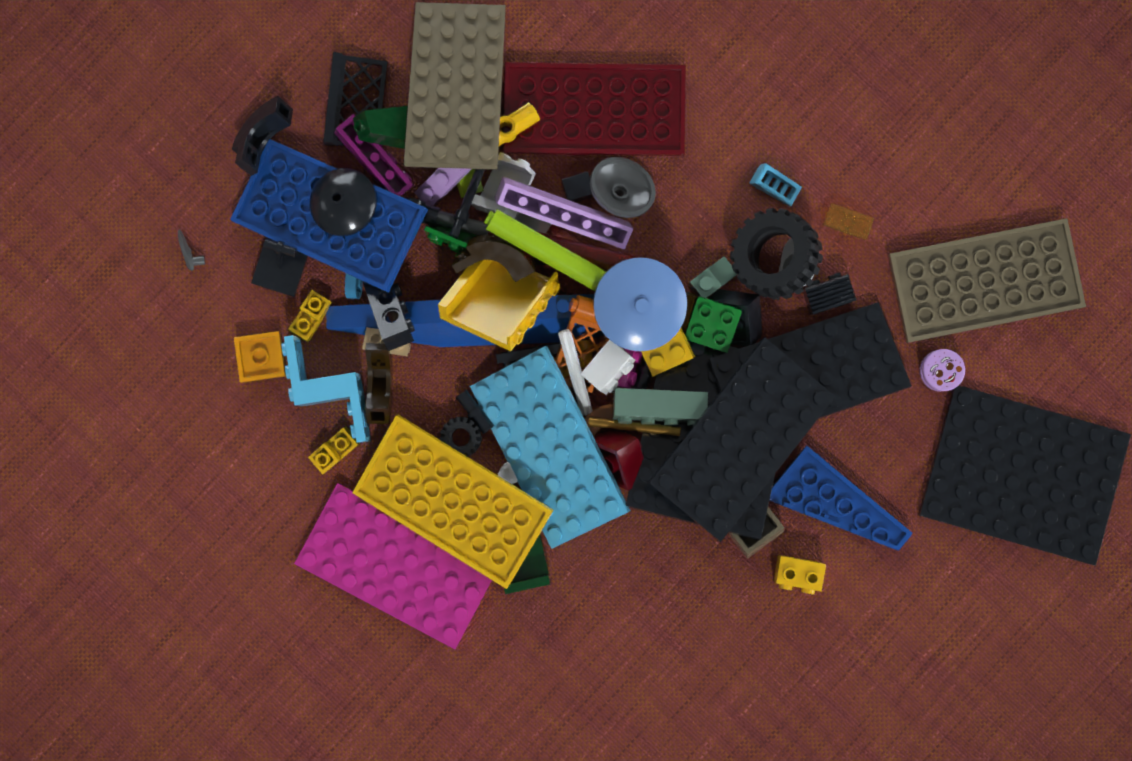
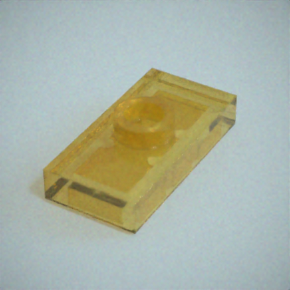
M831 203L823 226L867 240L874 218Z

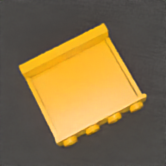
M493 260L478 261L465 269L439 302L440 319L506 350L512 351L516 344L519 345L527 329L533 327L538 314L546 309L550 298L558 293L560 288L558 273L554 272L551 278L538 272H533L515 282L508 270L499 262Z

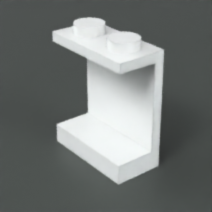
M500 152L498 155V170H492L483 189L484 191H482L480 196L475 194L471 205L477 210L486 213L490 211L495 212L498 209L515 219L517 211L497 205L494 198L501 179L506 177L530 186L536 173L530 168V163L519 158L515 161L507 154Z

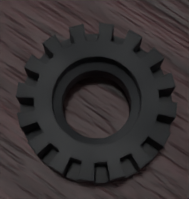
M466 417L450 419L444 424L440 432L441 441L467 457L476 452L482 441L481 430L473 420ZM459 428L467 430L470 435L469 442L465 446H457L452 440L454 431Z

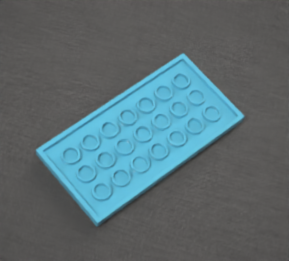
M548 346L540 348L470 386L479 406L483 407L482 411L494 424L491 430L507 462L510 463L522 491L554 510L542 530L551 549L631 511L626 506V500Z

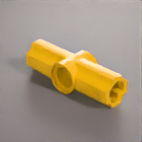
M527 103L510 115L500 117L499 146L512 142L516 135L540 121V117L533 105ZM508 126L512 129L511 131L504 133L501 131V128Z

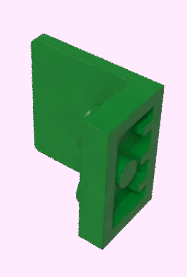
M439 225L436 228L431 226L430 228L427 226L424 228V232L430 242L442 246V243H445L450 247V250L456 253L464 249L467 250L468 241L477 236L461 231L458 239L449 236L450 228Z
M699 296L685 336L688 341L728 353L742 311L741 309Z

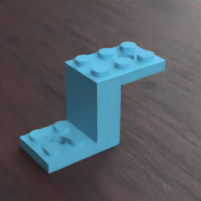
M294 335L285 336V342L281 343L283 356H287L288 365H285V373L287 379L291 380L292 388L288 389L290 401H294L295 406H308L350 399V402H347V410L349 416H353L354 425H350L352 438H356L357 443L371 441L369 424H367L366 403L361 374L353 372L307 380L301 338Z

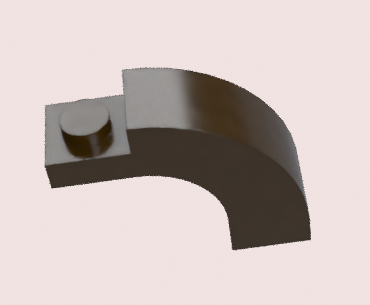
M486 234L470 239L466 246L467 250L464 249L454 256L455 259L452 264L453 269L458 273L478 261L493 260L502 264L515 282L535 272L537 265L530 254L495 234Z
M366 343L368 387L365 411L367 424H390L393 386L392 354L387 350L384 343Z

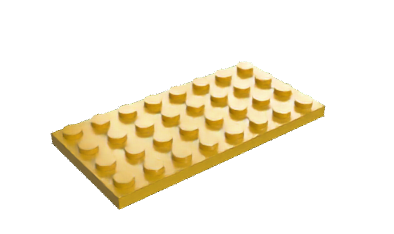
M399 414L395 416L352 492L505 589L513 581L554 511Z

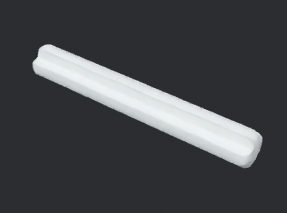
M569 329L562 330L558 335L578 407L582 415L585 416L593 411L584 377L581 375L582 369L572 333Z

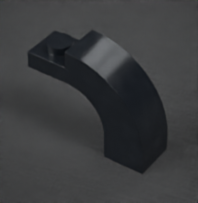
M279 96L270 99L254 111L242 125L234 140L232 150L237 154L235 163L250 176L258 173L261 153L266 143L276 133L291 126L293 108Z

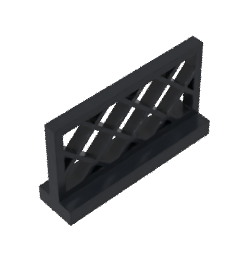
M333 52L323 140L324 146L346 147L341 141L337 140L338 137L334 133L335 129L339 126V121H345L340 112L346 105L349 104L356 113L355 116L368 110L370 107L373 110L376 109L374 104L377 102V109H382L387 61L342 55V53ZM346 62L356 63L361 70L351 77L345 70ZM372 65L382 66L381 75L375 80L366 71ZM364 73L371 83L361 90L354 79ZM346 75L348 80L344 82V76ZM379 80H380V87L376 84V82H378ZM351 82L358 90V93L348 99L343 93V87ZM372 85L379 92V97L373 102L364 94ZM359 95L369 104L360 112L351 103ZM343 97L346 102L341 105Z

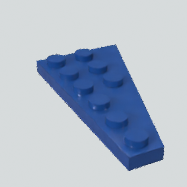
M808 446L802 449L772 486L769 501L897 551L901 549L913 534Z

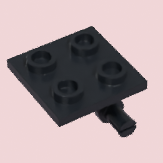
M265 239L251 284L295 297L308 256L298 252L297 248L285 245L283 241L275 242Z

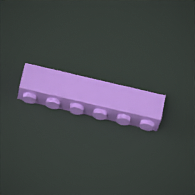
M502 177L494 197L497 205L624 250L633 231L632 226L626 220L506 177Z

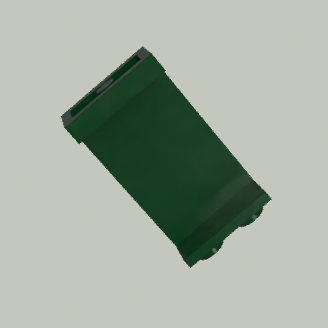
M540 535L507 589L504 588L505 594L550 585L551 581Z

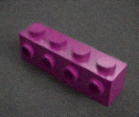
M354 114L351 115L335 129V135L380 188L398 196L404 195L413 186L411 177L404 170L401 171L396 165V159L390 153L387 154L383 150V145L359 141L353 118L356 116Z

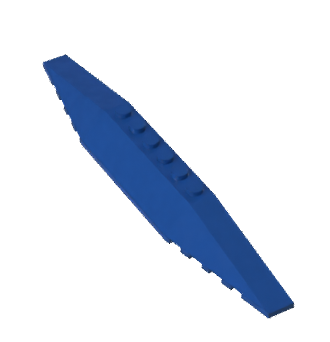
M577 294L594 299V294ZM577 295L552 296L548 301L546 309L536 317L533 327L528 328L524 333L520 344L559 343L560 338L558 334L560 331L566 330L571 317V311H569L570 301L572 298H576ZM441 300L405 302L409 312L405 314L406 319H411L415 329L414 332H411L414 339L411 343L435 347L496 345L440 319L438 304ZM370 304L330 306L326 312V328L328 330L365 335L366 327L378 329ZM574 324L572 333L575 338L587 332L584 325ZM598 331L592 334V337L603 336L604 333Z

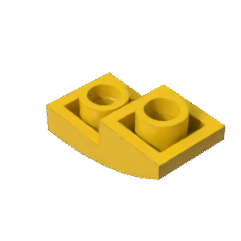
M311 290L299 308L301 311L288 330L304 341L309 342L332 302Z
M345 426L308 458L323 475L360 443L356 442V438H352L351 431Z

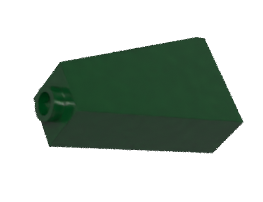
M408 106L365 110L353 118L359 141L405 149Z

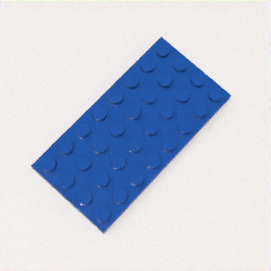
M270 139L261 154L258 173L250 177L230 220L276 242L283 241L285 245L297 248V251L389 293L428 209L373 185L377 195V206L375 214L368 225L353 235H331L315 223L310 212V196L318 180L326 173L337 168ZM341 195L336 196L335 202L341 199Z

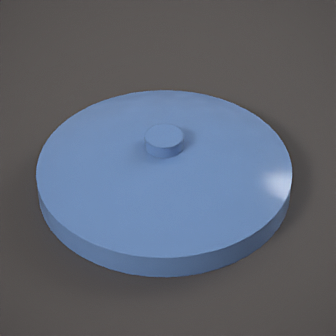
M630 258L615 264L602 276L594 293L593 309L599 328L614 344L632 351H649L666 344L678 333L686 316L687 297L681 280L668 266L650 258Z

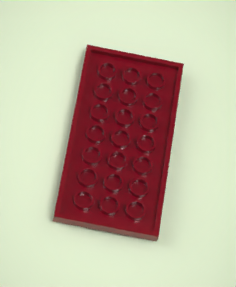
M505 62L504 116H508L525 104L530 103L537 111L540 121L516 135L512 142L504 143V154L684 156L686 65ZM505 126L504 133L511 131L512 128Z

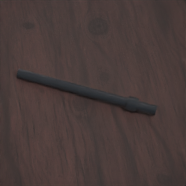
M475 169L461 207L457 209L453 218L455 222L449 236L458 239L463 224L467 223L469 218L468 212L485 169Z

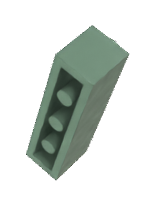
M615 388L613 393V420H618V423L630 424L632 420L641 421V424L653 425L655 421L664 422V425L667 426L687 423V426L692 427L708 408V392Z

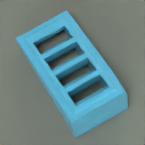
M766 163L759 165L750 181L751 185L789 207L792 206L802 188ZM765 173H766L767 176H766L765 180L762 182L761 180H762V178L764 177V175H765ZM772 178H775L772 186H768ZM780 183H784L780 191L777 192L776 190ZM791 187L792 189L790 190L788 196H783L787 188Z

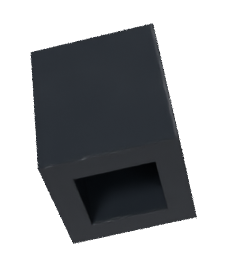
M588 171L562 179L567 200L579 202L594 197L590 188Z

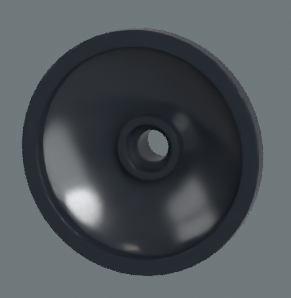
M339 168L326 173L315 184L310 196V212L315 223L325 232L335 236H349L361 231L373 218L377 206V195L372 182L363 173L351 168ZM341 195V199L335 202L336 196Z

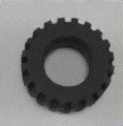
M774 208L766 210V214L762 211L754 213L755 218L750 219L748 217L744 221L746 225L742 229L740 227L737 229V239H732L731 246L734 248V251L730 252V259L735 262L731 265L733 271L738 274L737 278L741 283L762 297L779 300L780 297L784 299L792 298V293L794 292L799 295L804 291L802 287L805 284L810 286L814 282L811 280L813 274L818 275L820 271L817 264L822 263L823 256L819 253L822 250V244L818 240L817 232L803 218L794 212L790 213L787 209L780 208L777 211ZM788 235L794 242V254L791 262L778 273H764L759 265V255L763 245L772 237Z

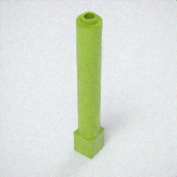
M498 209L495 212L490 211L484 221L487 224L486 230L593 291L596 290L600 279L607 272Z

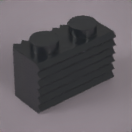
M841 272L828 276L829 281L820 283L819 279L814 280L810 286L807 285V288H804L803 295L810 316L856 301L848 274L842 276Z

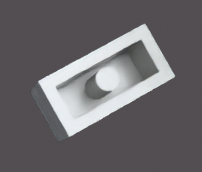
M609 340L582 371L581 375L600 392L607 395L608 392L611 393L617 388L618 380L632 370L635 359L623 348Z

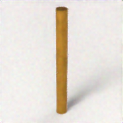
M589 417L588 426L673 436H680L681 427L641 424L640 422L621 424L618 423V420Z

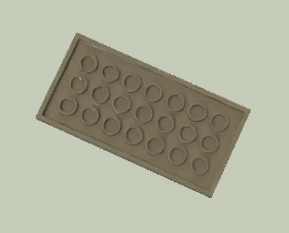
M416 2L404 154L405 167L498 170L506 5Z
M1067 218L888 254L906 343L1086 307Z

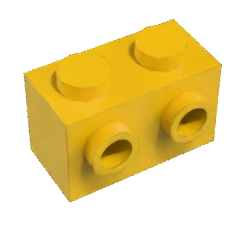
M778 555L773 582L779 584L778 588L792 590L794 586L801 588L803 593L815 594V591L822 592L826 564Z

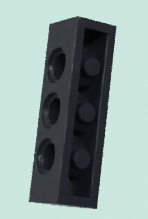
M362 281L381 338L387 350L391 351L413 342L414 339L411 332H414L415 329L411 319H406L405 314L409 312L404 300L400 301L399 296H402L399 284L393 283L388 293Z

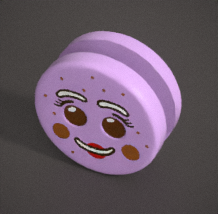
M949 349L935 350L923 358L919 369L920 377L923 383L931 390L939 392L949 391L959 386L965 375V365L962 358L956 352Z

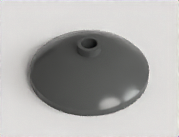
M621 157L607 158L597 164L590 177V188L595 200L611 214L624 218L638 217L646 213L654 203L656 190L651 176L642 166L632 160Z

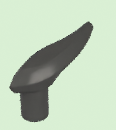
M178 230V241L187 268L193 271L194 266L205 265L204 256L192 257L191 248L188 246L182 231Z

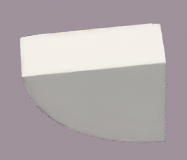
M506 462L500 468L498 476L514 484L518 482V479L510 463Z

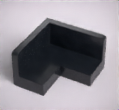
M718 289L708 298L741 309L742 313L731 344L749 346L755 344L762 336L759 294Z

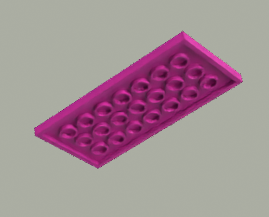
M337 483L294 564L445 645L456 649L492 580L352 493L353 490Z

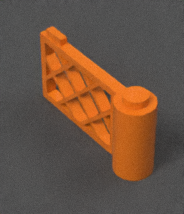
M577 295L576 298L571 299L569 304L571 317L566 329H569L572 333L575 323L584 325L587 332L576 338L572 333V337L579 352L577 354L578 359L582 358L587 367L588 364L584 356L595 350L598 353V348H603L609 339L605 337L604 341L598 344L595 343L592 334L601 331L595 319L593 299ZM589 336L594 346L581 352L577 342ZM561 345L555 359L559 368L567 365ZM569 375L564 379L567 385L573 388L572 382L570 381L571 378ZM590 382L588 386L586 385L587 391L593 392L594 386Z

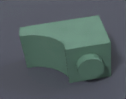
M724 256L690 281L688 285L697 297L708 298L737 274Z

